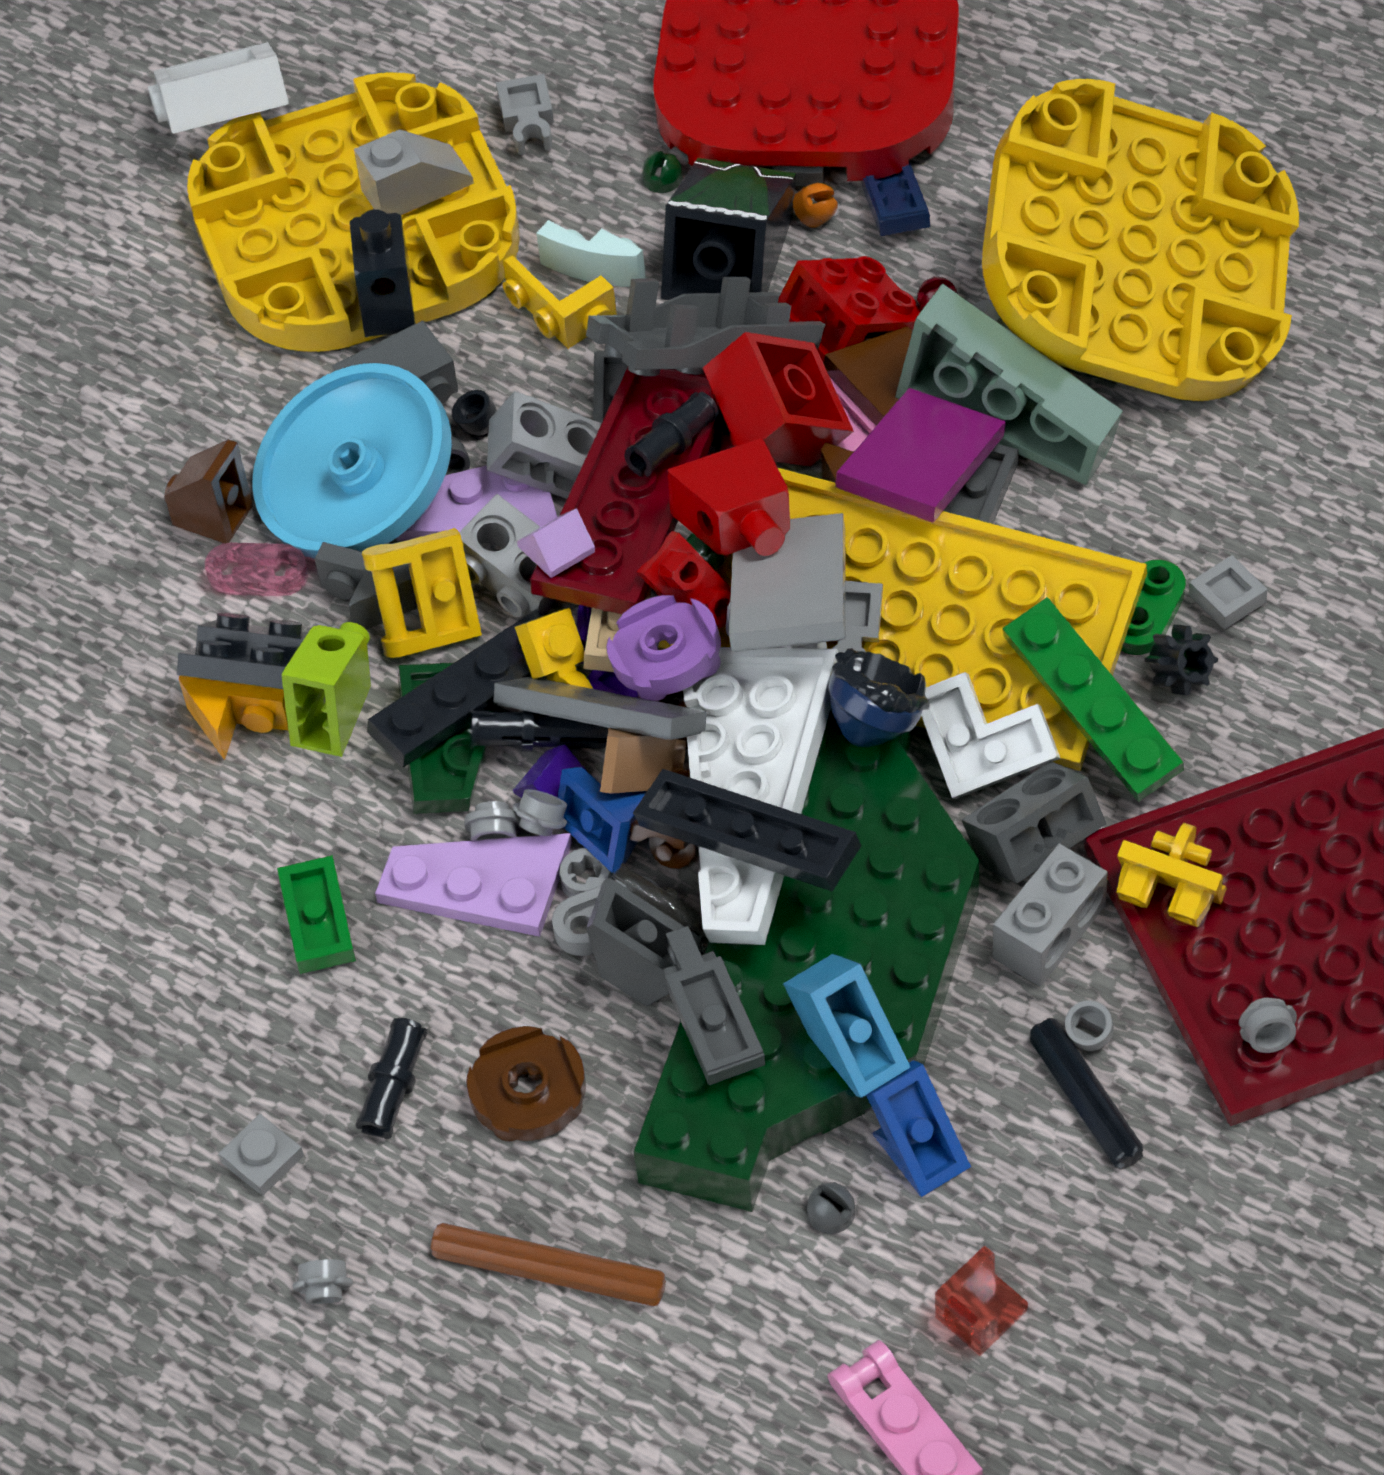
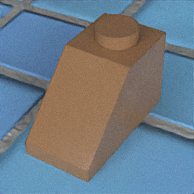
M609 728L600 792L648 791L662 769L672 771L674 768H683L686 741L678 739L666 740Z

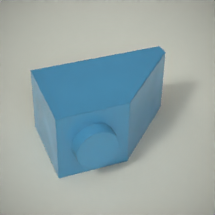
M831 954L783 983L807 1034L856 1096L864 1097L911 1068L860 963Z

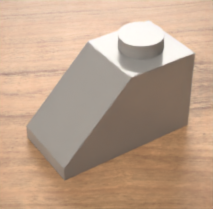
M399 129L354 149L362 192L375 210H382L387 214L398 213L403 215L474 184L473 176L450 144Z

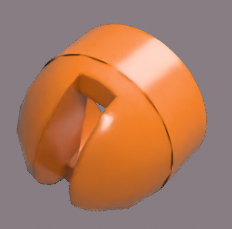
M817 182L797 192L793 198V208L799 220L811 228H817L829 221L838 208V201L833 197L835 194L834 190L826 184ZM811 198H813L817 203L813 204Z

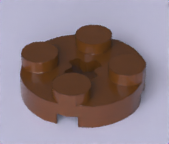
M532 1026L507 1029L494 1035L479 1049V1058L474 1062L473 1068L471 1069V1066L469 1068L466 1084L472 1110L482 1125L493 1131L495 1136L501 1140L509 1142L515 1140L533 1141L546 1138L565 1128L570 1121L576 1119L581 1113L582 1102L586 1092L584 1067L576 1048L562 1036L558 1040L553 1036L543 1034L542 1028ZM522 1074H528L532 1081L542 1079V1083L536 1086V1090L523 1093L513 1090V1088L518 1086V1076Z

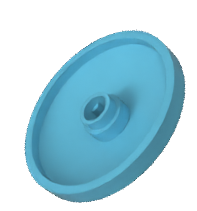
M365 363L353 365L329 373L314 381L299 392L276 416L257 452L252 488L255 505L264 524L291 550L315 559L322 542L362 552L375 545L388 544L399 537L429 507L441 487L448 469L452 437L450 422L442 403L417 376L405 369L389 364Z

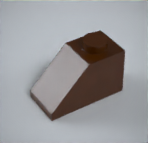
M228 439L190 456L180 473L170 478L165 489L164 499L173 526L227 545L229 544L253 507L237 442Z

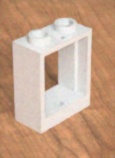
M268 42L155 70L153 72L157 84L148 86L158 122L167 121L172 134L289 104L277 55Z

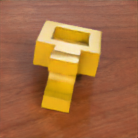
M570 607L515 627L532 679L546 676L547 680L593 689L587 677L577 671L575 664L584 661L585 651Z

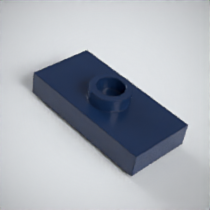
M910 162L909 165L902 167V172L878 179H874L873 175L863 178V181H861L863 191L880 236L931 227L930 212Z

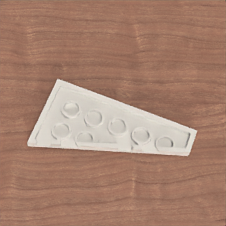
M720 647L719 657L721 664L717 672L710 677L702 678L694 685L683 690L684 702L687 708L706 711L705 731L701 732V734L687 737L690 778L801 814L831 709L828 685L833 674L832 666L837 663L835 655L839 653L838 649L766 648L735 652L731 650V647ZM699 847L701 871L698 872L702 926L709 942L765 945L784 875Z

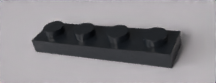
M534 610L370 717L367 724V733L404 768L469 725L471 710L488 712L496 707L497 703L494 702V683L532 677L515 627L543 617V615L538 610Z
M666 769L661 770L633 812L640 827L833 892L862 846L854 831Z

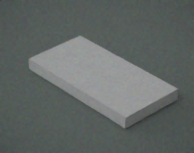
M843 513L790 519V530L785 535L784 543L772 555L761 556L752 546L733 553L729 638L732 651L738 652L846 639L845 524Z

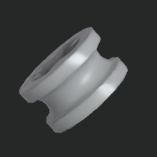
M586 848L572 851L565 856L560 864L561 885L568 898L601 886L603 881L609 877L612 879L611 872ZM586 868H593L595 870L596 877H589L585 884L577 883L576 875H583Z

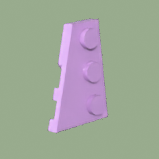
M486 465L445 475L443 483L429 507L396 540L407 541L453 528L460 532L496 494L500 495L540 527L557 518V513L550 492L487 470Z

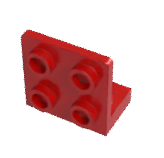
M867 256L843 259L799 260L796 262L778 299V303H788L791 305L789 322L820 321L825 324L820 347L817 350L822 362H824L825 354L863 342L868 332L895 331L907 326L913 330L916 317L921 312L915 305V299L906 291L901 290L886 274L885 267L877 260Z

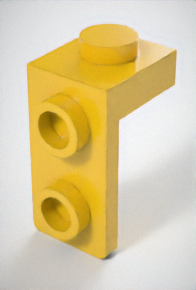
M513 255L503 260L506 279L503 282V290L508 300L518 309L525 306L533 314L534 321L541 333L548 339L555 336L567 349L587 337L589 316L617 315L614 287L602 275L559 301Z

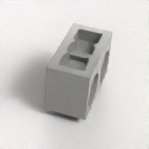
M514 391L489 419L487 470L567 499L602 423Z
M496 494L460 531L470 581L472 584L480 583L497 596L500 605L513 616L525 617L534 610H538L544 615L557 600L531 594V583L525 581L522 577L532 575L537 564L517 545L518 540L537 530L540 526L500 495ZM493 543L500 546L502 550L488 551L481 547V545Z
M1058 844L994 922L993 959L1041 987L1106 906L1108 871L1065 846Z

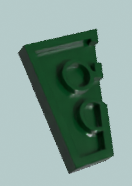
M453 663L399 665L398 686L400 698ZM497 706L488 712H496ZM470 724L408 764L413 814L470 810L487 747L470 746Z

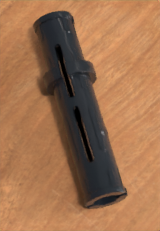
M471 710L470 746L499 745L520 747L521 752H532L533 747H558L561 745H566L568 748L602 749L606 748L609 728L525 710L508 713Z

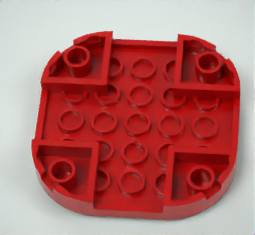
M666 0L653 82L657 126L660 135L670 150L677 147L688 155V162L691 166H693L697 158L747 166L846 167L847 182L863 181V178L873 175L874 179L902 172V167L909 165V159L914 158L923 150L930 154L936 150L945 139L953 121L955 74L959 44L958 0Z

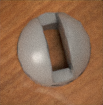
M1092 1000L1079 1002L1068 1011L1065 1018L1067 1035L1073 1044L1081 1050L1092 1052L1102 1049L1113 1035L1114 1025L1111 1014L1099 1002ZM1081 1020L1102 1034L1095 1038L1076 1028Z

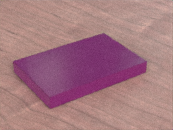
M908 388L837 471L835 487L934 523L1004 437L1006 421Z

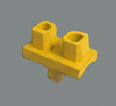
M1187 823L1181 825L1176 837L1156 831L1151 847L1170 853L1169 856L1123 840L1117 855L1122 866L1117 888L1119 899L1139 907L1148 908L1157 882L1176 888L1168 914L1178 921L1195 927L1200 925L1209 911L1212 902L1221 905L1227 888L1222 885L1223 875L1187 863V860L1207 866L1212 854L1211 849L1194 844L1196 827Z

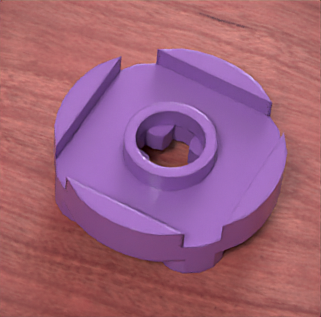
M661 595L634 605L624 612L616 622L619 630L614 635L613 641L609 637L607 654L618 680L627 688L637 691L641 699L659 701L667 694L684 690L702 678L712 676L720 668V633L713 614L700 601L691 599L692 605L676 603L674 595ZM666 640L669 644L673 645L667 649L658 650L656 644Z

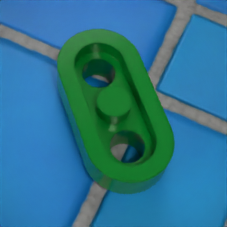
M1150 560L1144 562L1147 566V575L1131 621H1143L1144 624L1134 625L1130 623L1121 649L1122 652L1131 655L1150 653L1151 648L1155 644L1153 635H1166L1185 596L1186 579L1182 570L1169 561ZM1159 579L1165 581V583L1155 584L1151 581Z

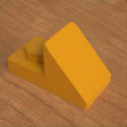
M179 675L178 680L187 709L223 759H226L236 724H243L249 730L259 733H266L272 729L288 730L283 689Z

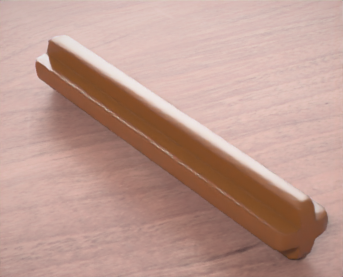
M447 1223L438 1224L431 1240L432 1255L437 1259L649 1306L659 1305L665 1291V1274L661 1270Z

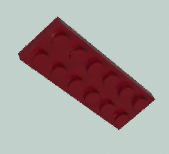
M627 367L560 515H563L577 508L595 546V552L552 578L537 565L530 579L531 594L621 615L634 605L644 601L650 586L641 578L637 570L659 551L665 538L671 531L675 530L678 520L670 513L667 469L707 456L723 419L721 409L718 406V418L713 423H709L692 438V444L685 452L680 455H671L648 477L645 475L641 477L635 474L628 467L624 453L630 445H634L652 430V423L663 413L675 411L694 392H705L712 398L711 387L705 374L693 375L676 369H660L659 375L643 376L630 372Z

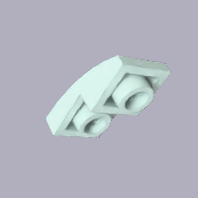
M550 220L536 233L540 264L554 271L588 282L602 275L612 286L630 287L631 279L646 278L643 249L639 248L628 238H620L601 228L588 241L579 232L572 229L567 230Z

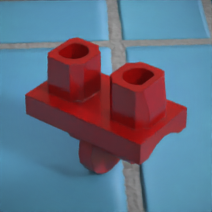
M671 531L665 538L659 551L637 570V573L658 596L674 595L676 603H687L692 605L691 599L700 601L713 614L717 627H724L727 620V606L731 600V587L680 533Z

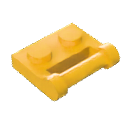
M456 528L395 544L375 545L362 551L365 569L371 571L385 630V636L381 638L386 657H402L482 635L461 534ZM407 563L422 628L413 631H407L393 570V567Z

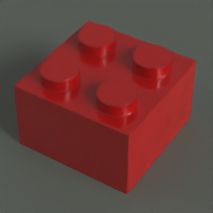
M744 332L703 367L711 387V396L721 409L731 432L730 439L734 447L762 438L775 462L812 466L821 458V449L825 442L837 446L854 432L817 348L812 342Z

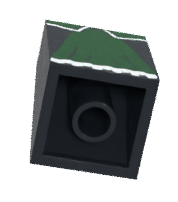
M697 158L665 207L661 299L670 300L682 294L721 293L723 277H747L751 280L749 292H768L793 217L796 173Z

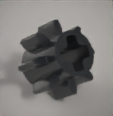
M1174 624L1171 631L1172 637L1163 634L1153 635L1155 644L1151 648L1150 655L1145 657V662L1150 664L1152 671L1156 674L1152 681L1154 685L1171 686L1173 694L1190 695L1191 682L1205 686L1210 684L1208 676L1213 669V665L1218 662V658L1213 656L1212 650L1207 645L1211 638L1209 634H1192L1191 626Z

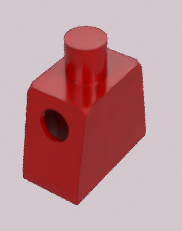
M762 438L667 469L670 513L717 554L728 555L752 546L759 555L769 556L782 547L785 535L790 530L789 492Z

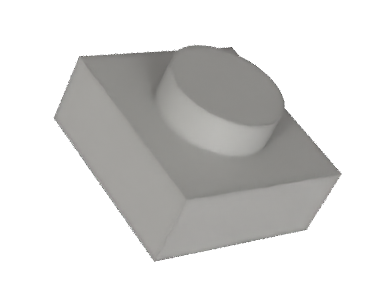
M1233 555L1227 557L1189 583V596L1224 630L1267 602L1268 589Z
M259 1114L218 1153L221 1163L261 1196L266 1194L304 1157L302 1147L262 1114Z

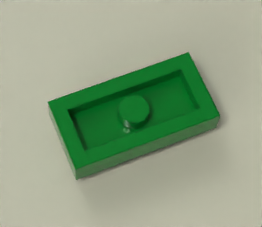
M333 855L277 868L299 973L303 974L356 961Z

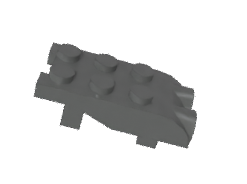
M723 277L721 293L682 294L659 305H656L659 281L655 278L631 279L626 315L589 316L586 336L597 344H605L604 353L611 357L621 358L622 362L629 366L628 370L632 373L643 376H656L660 374V369H676L686 374L700 375L705 374L703 367L744 332L812 342L818 350L825 324L820 321L789 322L791 305L788 303H778L779 295L775 292H749L751 280L747 277Z

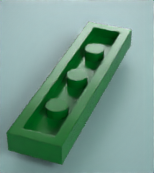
M1048 597L1002 628L1006 641L1138 803L1184 771L1182 759Z

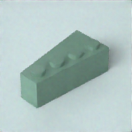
M944 284L939 287L916 317L895 395L896 398L900 399L908 388H912L1006 421L1004 437L998 444L1019 449V455L1084 485L1088 484L1112 447L1123 410Z

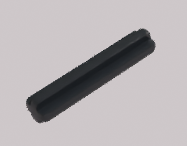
M1047 1018L1043 1022L1034 1025L1030 1030L1031 1044L1113 1165L1122 1170L1141 1160L1143 1157L1142 1143L1058 1020Z

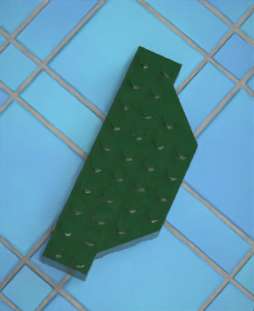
M830 709L801 814L856 832L862 846L833 892L787 876L783 877L765 945L708 943L705 954L713 951L716 957L721 956L762 1047L765 1065L708 1085L680 1021L633 1151L639 1184L753 1212L770 1160L791 1151V1146L820 1132L823 1135L865 1114V1110L872 1107L866 1095L860 1098L854 1094L809 1037L783 983L831 954L861 964L908 1063L915 1060L925 1065L979 895V859L907 755L915 732L914 728L883 744L872 747H859L851 744L844 737L834 718L832 709Z

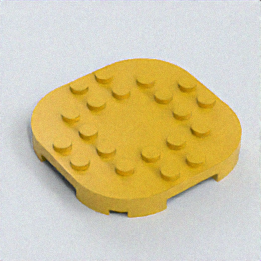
M397 72L369 74L353 78L354 93L265 121L260 112L237 117L225 123L207 139L209 148L199 161L193 159L189 169L187 180L188 198L197 233L225 302L233 317L246 331L271 345L306 352L342 349L384 336L365 337L357 293L350 220L355 217H361L363 213L374 208L361 190L354 149L399 129L450 144L473 176L474 184L401 215L409 257L415 323L421 321L428 322L463 310L486 297L504 280L503 260L511 255L516 258L520 243L515 197L511 185L506 186L480 131L478 115L459 92L442 82L436 88L424 83H416L415 74ZM380 278L376 280L377 294L386 295L394 291L391 279Z
M1096 79L1065 80L1056 83L1051 90L1037 97L1033 95L1022 106L999 140L992 168L982 250V270L990 300L1002 321L1013 334L1058 365L1164 396L1189 401H1208L1232 395L1247 386L1282 348L1291 324L1292 315L1284 313L1290 237L1299 228V210L1295 191L1285 170L1277 173L1270 161L1261 153L1266 148V145L1236 122L1211 112L1202 123L1114 96L1116 83Z

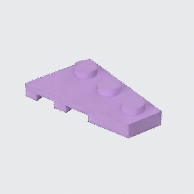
M571 833L552 834L551 836L539 835L394 846L391 849L375 892L377 903L540 937L560 880V864L565 856L569 854L572 845Z

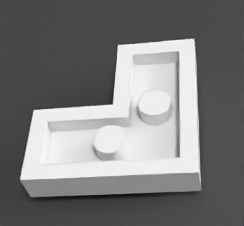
M966 672L926 687L925 696L930 702V707L928 710H923L921 716L952 798L958 799L1045 765L1050 761L1053 762L1060 759L1040 705H1033L987 724L970 676Z

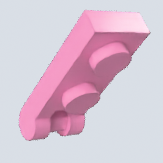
M877 1340L862 1351L863 1358L850 1367L842 1364L828 1373L827 1377L832 1388L902 1475H983V1469L898 1366L892 1352L882 1341ZM879 1378L887 1390L871 1400L863 1388Z

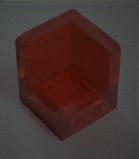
M983 1246L935 1292V1317L979 1356L1028 1310V1302L995 1274V1254L986 1246Z

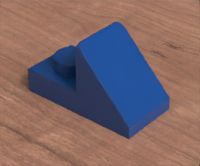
M582 767L562 769L557 798L567 803L563 816L567 824L563 828L571 833L611 873L622 871L638 841L630 840L631 823L636 819L633 812L647 791L624 793L600 792L601 784Z
M912 1060L909 1062L911 1068L866 1096L881 1125V1128L872 1132L873 1136L916 1192L923 1197L964 1172L971 1165L924 1065Z

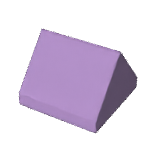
M577 508L560 515L517 541L518 547L551 578L595 552V546Z

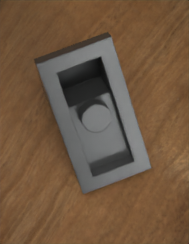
M322 542L315 556L321 588L326 589L337 598L351 599L349 602V612L352 622L361 625L366 630L382 624L383 621L372 572L365 569L362 552ZM408 563L393 567L402 611L405 614L417 609Z

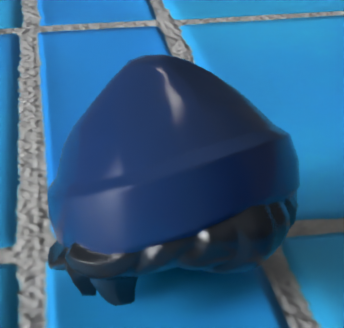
M848 648L845 653L839 652L835 655L837 663L832 666L833 674L828 685L831 709L840 730L851 744L859 747H872L895 739L903 733L911 731L919 721L922 711L929 709L930 702L925 696V677L921 673L913 675L908 666L886 658L881 654L869 651L863 652Z

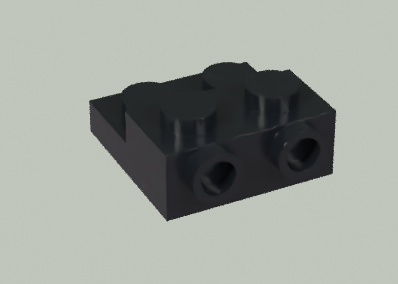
M217 613L216 620L198 625L196 647L178 653L177 675L283 689L282 673L308 632H302V623L296 621L270 620L269 627L250 625V616Z

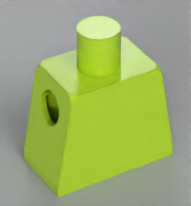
M345 622L340 625L339 629L323 625L313 626L282 673V683L290 746L339 757L343 756L371 687L367 648L370 636L368 631L361 625L354 622Z

